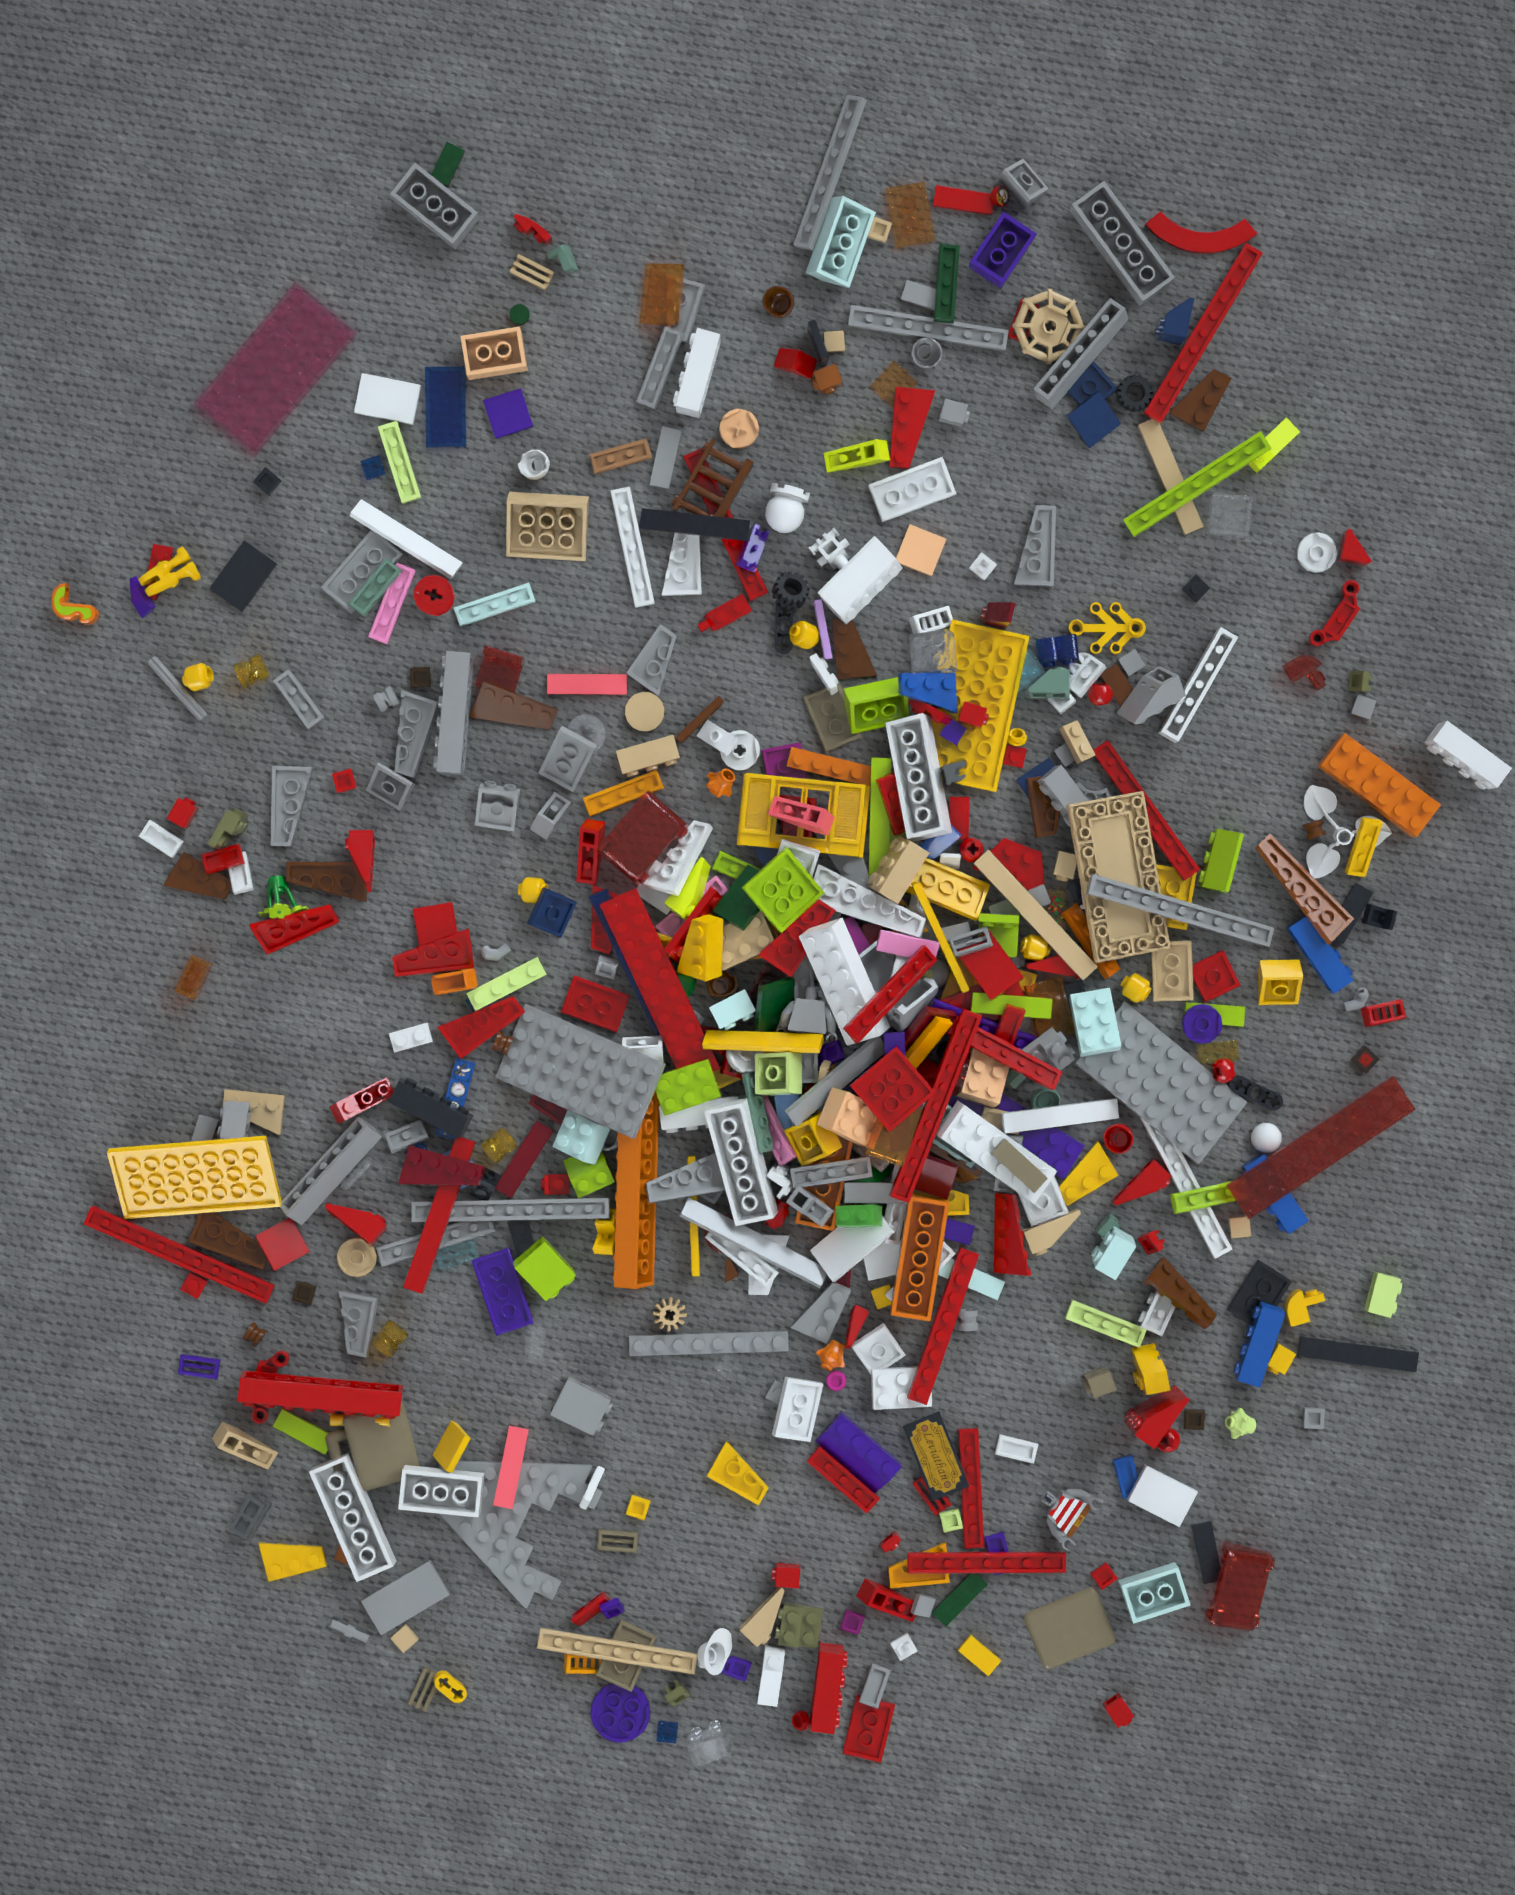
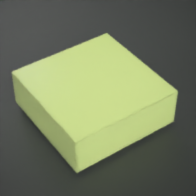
M959 1508L939 1513L944 1533L963 1528Z

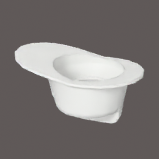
M725 1628L716 1630L709 1641L702 1644L698 1649L697 1666L706 1669L711 1675H718L722 1672L731 1653L732 1638L729 1630Z

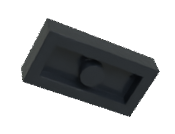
M511 1220L507 1222L517 1258L534 1244L528 1220Z

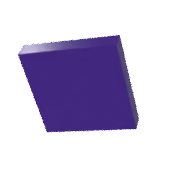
M521 388L483 400L495 439L533 427Z

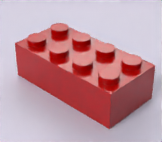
M819 1642L810 1713L811 1732L834 1734L835 1728H839L840 1716L837 1709L842 1707V1691H840V1688L844 1689L845 1676L842 1669H846L848 1658L847 1651H844L843 1645Z

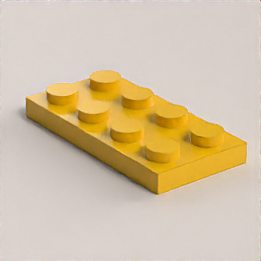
M929 858L925 859L912 881L921 883L929 902L974 921H977L990 887V884ZM910 884L906 892L916 896Z

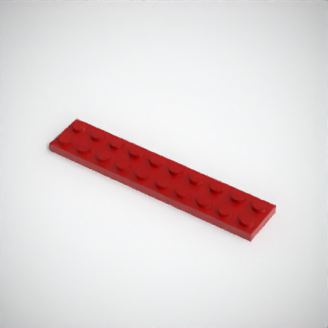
M637 888L601 903L600 907L676 1069L705 1059H709L713 1072L721 1069L713 1050L703 1049L702 1043L705 1033L669 956L663 951L665 948Z

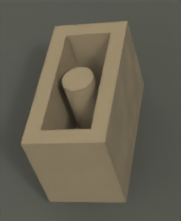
M1106 1366L1083 1374L1085 1379L1081 1381L1084 1389L1094 1399L1117 1390L1112 1375Z

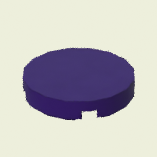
M1197 1004L1190 1007L1183 1015L1182 1029L1186 1037L1193 1042L1200 1044L1210 1043L1220 1034L1222 1019L1217 1010L1212 1006Z

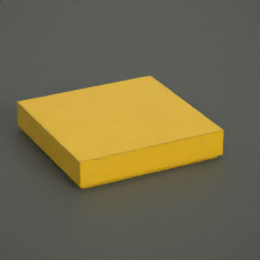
M451 1420L432 1456L447 1472L452 1473L471 1438L458 1423Z

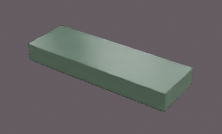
M386 558L348 604L365 617L402 573V570Z

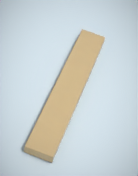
M1150 419L1139 424L1138 428L1167 492L1184 480L1160 423ZM1193 501L1175 511L1184 535L1204 527Z

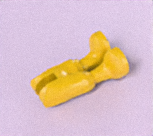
M181 546L176 550L174 558L170 561L158 562L157 566L143 574L138 580L142 586L154 580L156 581L145 589L149 597L166 589L174 588L182 578L190 577L192 580L197 581L201 579V576L195 564L191 561L189 554ZM181 564H186L178 571L170 573V571L173 568Z

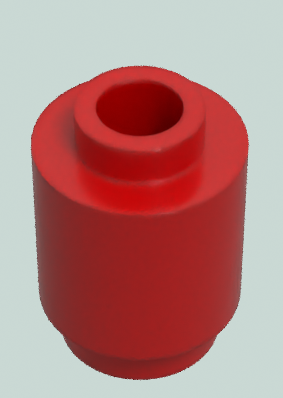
M775 1199L778 1213L774 1218L765 1220L767 1221L765 1225L775 1230L777 1226L782 1227L789 1213L788 1208L790 1206L778 1199Z

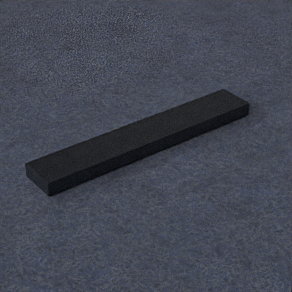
M642 508L639 528L749 542L753 522L751 520Z
M1300 1336L1297 1356L1417 1372L1419 1352Z

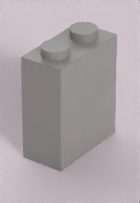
M568 1377L550 1415L593 1436L595 1431L600 1432L604 1421L601 1420L604 1413L608 1415L613 1405L610 1403L612 1397Z

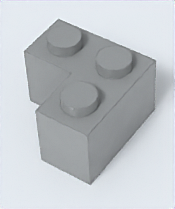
M225 1101L224 1108L220 1110L222 1126L218 1127L217 1137L219 1139L252 1137L249 1129L252 1109L249 1102Z

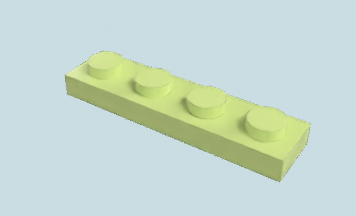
M394 421L378 426L402 504L420 499V491L398 422Z
M538 957L466 994L473 1008L477 1011L547 974Z
M1071 1300L1065 1316L1067 1320L1139 1348L1147 1330L1139 1325L1075 1300Z

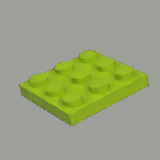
M784 848L742 887L779 933L786 930L824 894V891L788 848Z

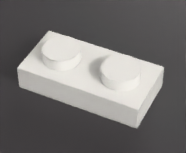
M816 653L810 656L811 665L832 696L838 692L837 684L839 682L833 673L829 674L827 671L828 665L823 657L819 658Z
M428 1023L389 1033L394 1053L433 1042Z

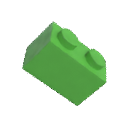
M836 1206V1226L843 1228L882 1227V1206Z

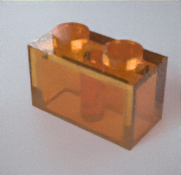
M191 955L175 988V992L192 1000L197 999L213 966V962L197 955Z

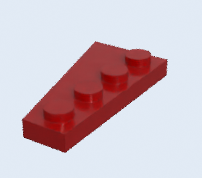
M711 886L663 950L677 965H679L692 919L708 914L713 916L712 910L722 899L720 893Z
M818 899L786 930L766 946L758 956L789 977H792L807 955L799 936L811 927L827 923L836 910Z
M329 904L285 915L284 918L277 917L249 925L254 936L268 955L339 923V919Z
M511 996L440 1025L437 1028L460 1059H462L521 1016L525 1011L517 999Z
M995 1193L994 1273L1031 1276V1269H1028L1026 1260L1028 1259L1027 1250H1024L1023 1244L1024 1233L1020 1229L1019 1221L1021 1217L1016 1194Z

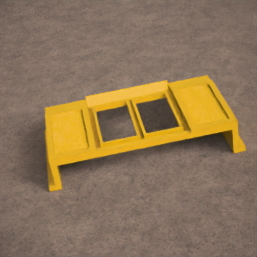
M746 773L743 777L736 845L779 849L783 839L820 850V853L863 858L870 786ZM780 787L802 789L801 803L807 804L808 789L830 792L828 812L835 819L828 836L825 835V839L803 837L804 829L798 827L797 836L775 834L777 818L769 816L768 811L774 796L779 797Z

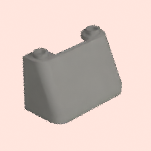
M877 941L859 954L875 994L890 979L895 961V954L876 950ZM931 978L919 979L909 989L908 993L885 1015L889 1025L898 1032L904 1031L937 994V983Z

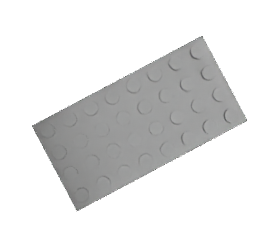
M1124 1001L1115 1011L1121 1041L1120 1050L1079 1057L1075 1064L1196 1164H1200L1247 1102L1234 1093L1225 1083L1217 1082L1213 1078L1214 1074Z
M525 1004L523 1008L525 1012L519 1018L512 1035L514 1039L507 1056L504 1055L495 1078L635 1139L666 1064Z

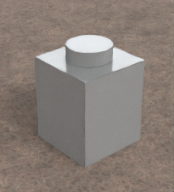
M945 399L939 421L962 427L963 422L967 423L970 411H967L968 405Z

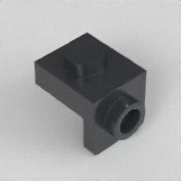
M1366 904L1362 923L1381 929L1393 930L1397 911Z
M485 1167L480 1186H474L470 1195L482 1201L489 1200L501 1175Z

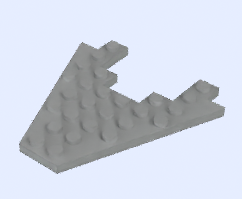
M458 1461L454 1470L485 1473L481 1513L479 1517L440 1515L524 1608L527 1609L534 1592L553 1600L561 1580L526 1565L533 1546L517 1539L516 1536L531 1503L550 1511L558 1493L580 1503L588 1487V1483H585L593 1465L522 1462L513 1509L493 1506L502 1462ZM596 1488L588 1505L589 1508L595 1509L603 1490Z

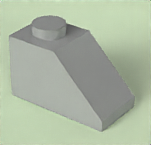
M554 792L537 814L530 830L547 840L571 802Z

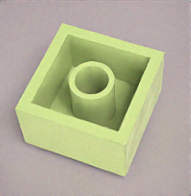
M792 1052L755 1054V1094L767 1096L802 1094V1054Z

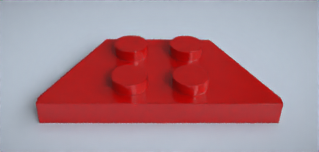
M1003 838L990 850L1025 889L1029 890L1042 884L1045 885L1042 853L1040 851ZM975 865L972 869L980 871Z

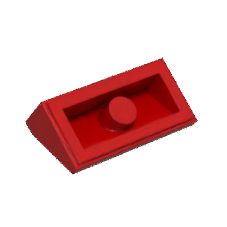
M601 1592L572 1614L571 1621L578 1626L584 1625L601 1612L599 1605L610 1601V1599L604 1592Z

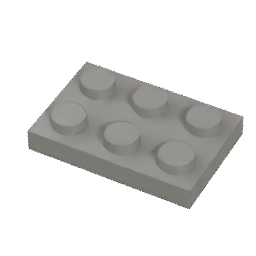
M561 726L539 770V774L574 792L597 745Z

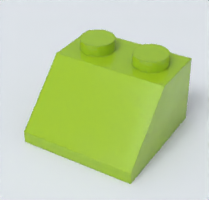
M602 1150L596 1164L583 1162L574 1157L563 1160L578 1199L616 1181Z

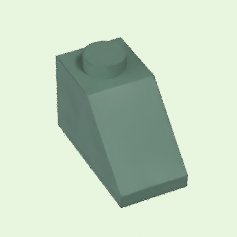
M1064 667L1049 669L1029 687V697L1070 699V670Z

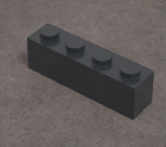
M406 1078V1080L398 1081L389 1103L458 1139L464 1136L474 1116L469 1113V1109L451 1104L452 1101L450 1099L434 1095L435 1092L429 1088L424 1087L422 1089L418 1087L417 1082L412 1079Z

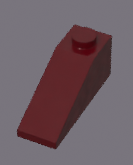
M988 602L986 607H982L980 618L983 619L982 624L1006 629L1012 621L1015 603Z

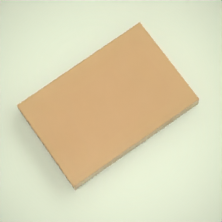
M1192 940L1170 941L1171 948L1152 952L1153 1002L1194 1000Z

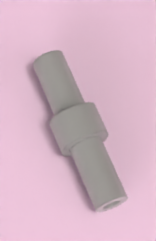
M333 1620L330 1625L331 1628L344 1633V1636L354 1637L367 1643L370 1636L356 1630V1627L350 1624L347 1626Z

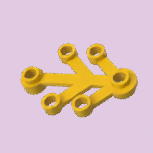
M1094 602L1090 605V612L1097 615L1105 624H1084L1081 620H1073L1068 625V631L1072 636H1079L1083 632H1106L1097 642L1090 645V652L1092 654H1099L1102 647L1117 632H1126L1118 642H1113L1109 647L1112 654H1118L1131 638L1141 637L1146 630L1145 623L1139 618L1132 619L1118 602L1112 603L1109 610H1111L1112 614H1117L1125 624H1117L1102 609L1100 603ZM1093 605L1099 606L1098 612L1092 610ZM1113 605L1119 606L1118 612L1112 610ZM1073 625L1079 626L1078 632L1073 631ZM1133 625L1139 626L1138 632L1132 630ZM1093 645L1099 646L1098 652L1092 650ZM1113 645L1119 646L1118 652L1112 650Z

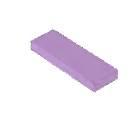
M822 599L815 600L813 604L823 658L825 661L832 660V653Z

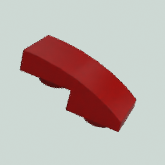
M519 214L513 216L514 226L520 233L525 232L528 236L534 231L533 236L539 243L544 242L547 246L552 242L551 235L539 224Z
M911 699L908 702L913 707L911 710L916 715L924 713L930 716L937 724L943 723L948 725L952 720L946 713L932 705Z
M949 796L950 823L961 834L959 839L965 840L969 838L970 798Z

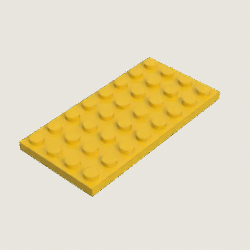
M951 620L940 673H956L957 713L953 714L945 709H938L942 710L956 722L964 701L987 708L986 713L989 714L986 726L982 725L980 729L958 722L967 729L957 745L939 736L946 724H937L931 719L940 768L943 765L965 760L966 766L958 770L960 774L957 776L966 775V777L954 784L992 792L997 791L1030 636Z
M266 1136L109 1148L107 1151L124 1219L281 1207L282 1200Z

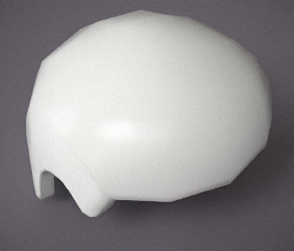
M530 450L522 454L521 461L518 463L520 473L532 480L543 478L550 466L549 458L540 450ZM533 461L535 465V470L532 468Z
M1261 1123L1253 1129L1251 1142L1258 1151L1270 1153L1279 1148L1282 1142V1134L1277 1126L1271 1123Z

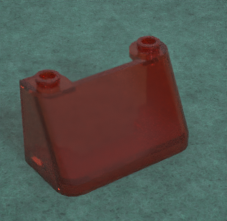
M647 791L604 839L597 852L638 886L649 878L648 868L672 840L682 839L687 834L689 825L653 793Z
M1224 1541L1222 1546L1224 1555L1220 1561L1222 1566L1213 1601H1210L1212 1608H1207L1205 1619L1208 1624L1218 1627L1254 1631L1260 1624V1616L1258 1615L1269 1571L1273 1570L1275 1559L1272 1558L1270 1552Z

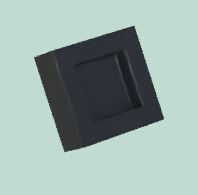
M265 467L253 483L270 496L282 480Z
M1194 575L1181 590L1197 603L1210 587L1197 575Z

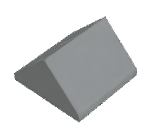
M1024 159L1004 169L1000 176L1003 184L1025 209L1049 189Z
M378 762L366 791L400 811L416 784Z

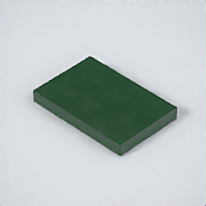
M750 865L746 866L712 910L715 915L742 931L747 928L760 911L742 889L759 872V870Z
M788 977L758 988L754 1032H776L782 1011L793 1001L794 978Z

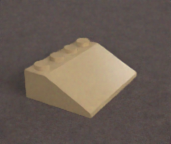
M509 492L507 498L506 556L586 561L589 496Z

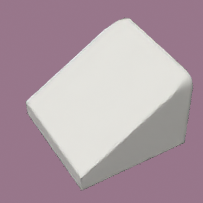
M941 853L939 863L952 869H959L961 855Z

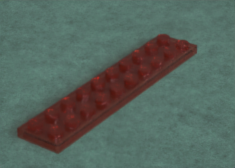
M1391 1076L1228 1183L1226 1187L1247 1219H1250L1416 1109L1396 1078Z

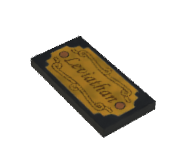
M939 1411L903 1426L932 1501L969 1487Z

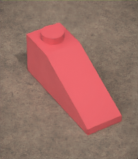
M774 796L768 811L769 816L827 836L835 819L824 808Z

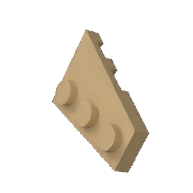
M224 1090L223 1108L225 1101L249 1102L252 1109L250 1122L281 1135L285 1095Z

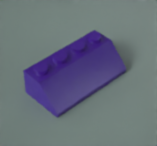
M842 1411L839 1412L815 1440L874 1493L886 1485L902 1467L901 1462Z

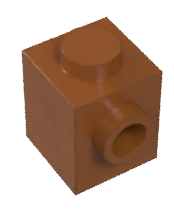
M836 363L813 372V378L811 379L814 390L818 389L820 394L825 392V395L837 391L836 388L843 384Z

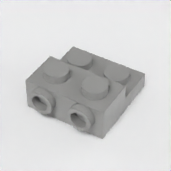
M494 781L481 783L478 790L475 826L514 832L520 789H516V785L505 784L504 787L496 786Z
M1052 1027L1022 1049L1060 1071L1075 1060L1073 1057L1075 1051L1069 1043L1065 1045L1067 1041L1061 1031L1057 1033Z

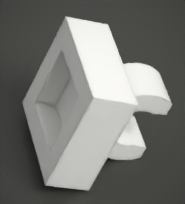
M981 552L969 569L985 581L997 564Z
M908 1633L890 1642L900 1661L917 1652V1648Z

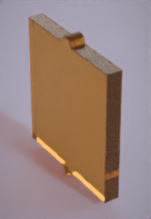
M893 361L870 387L880 395L881 399L886 400L894 407L895 387L914 388L918 382L908 374V370H904Z

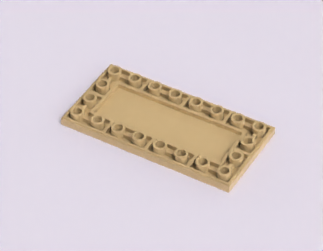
M1139 791L1067 805L1094 963L1171 948L1166 917L1086 894L1090 874L1161 894L1144 792Z

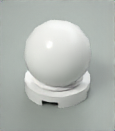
M772 483L770 493L774 497L769 500L765 512L766 520L771 528L780 533L795 531L804 519L802 503L808 502L810 493L806 492L803 494V489L790 485H784V488H779L777 483Z

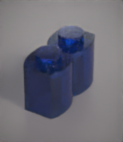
M1076 634L1036 639L1039 665L1043 664L1044 668L1054 667L1057 662H1063V665L1075 664V660H1079Z

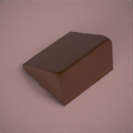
M729 1257L726 1258L725 1283L739 1275L733 1261Z

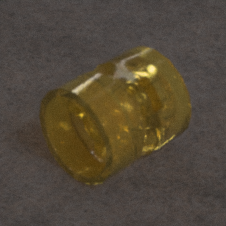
M260 654L249 657L248 662L243 660L233 664L234 671L243 688L253 685L255 680L262 681L270 677Z
M501 1127L494 1133V1138L489 1137L480 1144L485 1153L496 1164L505 1157V1152L511 1153L518 1147L516 1141L504 1127Z
M388 1320L382 1327V1333H378L371 1343L377 1350L391 1358L398 1350L397 1345L402 1344L409 1334L397 1323Z

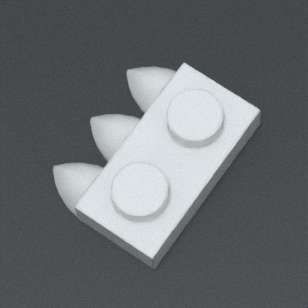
M1078 653V659L1081 664H1069L1070 671L1073 674H1070V691L1080 698L1083 697L1107 668L1105 664L1088 653Z

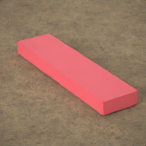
M547 674V694L627 695V674Z
M509 1426L493 1506L513 1509L529 1429Z

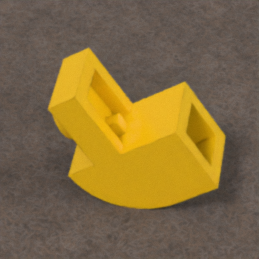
M610 1209V1218L595 1220L598 1234L592 1248L594 1254H614V1232L616 1231L614 1215L616 1209Z
M1300 1289L1291 1292L1284 1304L1288 1325L1293 1327L1310 1322L1306 1306L1324 1302V1293L1321 1291L1317 1292V1289L1306 1291L1304 1296Z

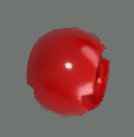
M1106 683L1094 684L1088 690V698L1094 705H1106L1112 700L1113 691Z
M976 838L963 840L959 847L962 859L970 863L976 862L984 852L983 844ZM970 846H972V849H975L973 854L967 850Z
M1221 1058L1216 1060L1212 1065L1213 1078L1220 1083L1232 1081L1236 1075L1234 1071L1235 1064L1230 1059Z
M1169 1428L1157 1447L1167 1453L1175 1451L1180 1445L1179 1433L1175 1429Z

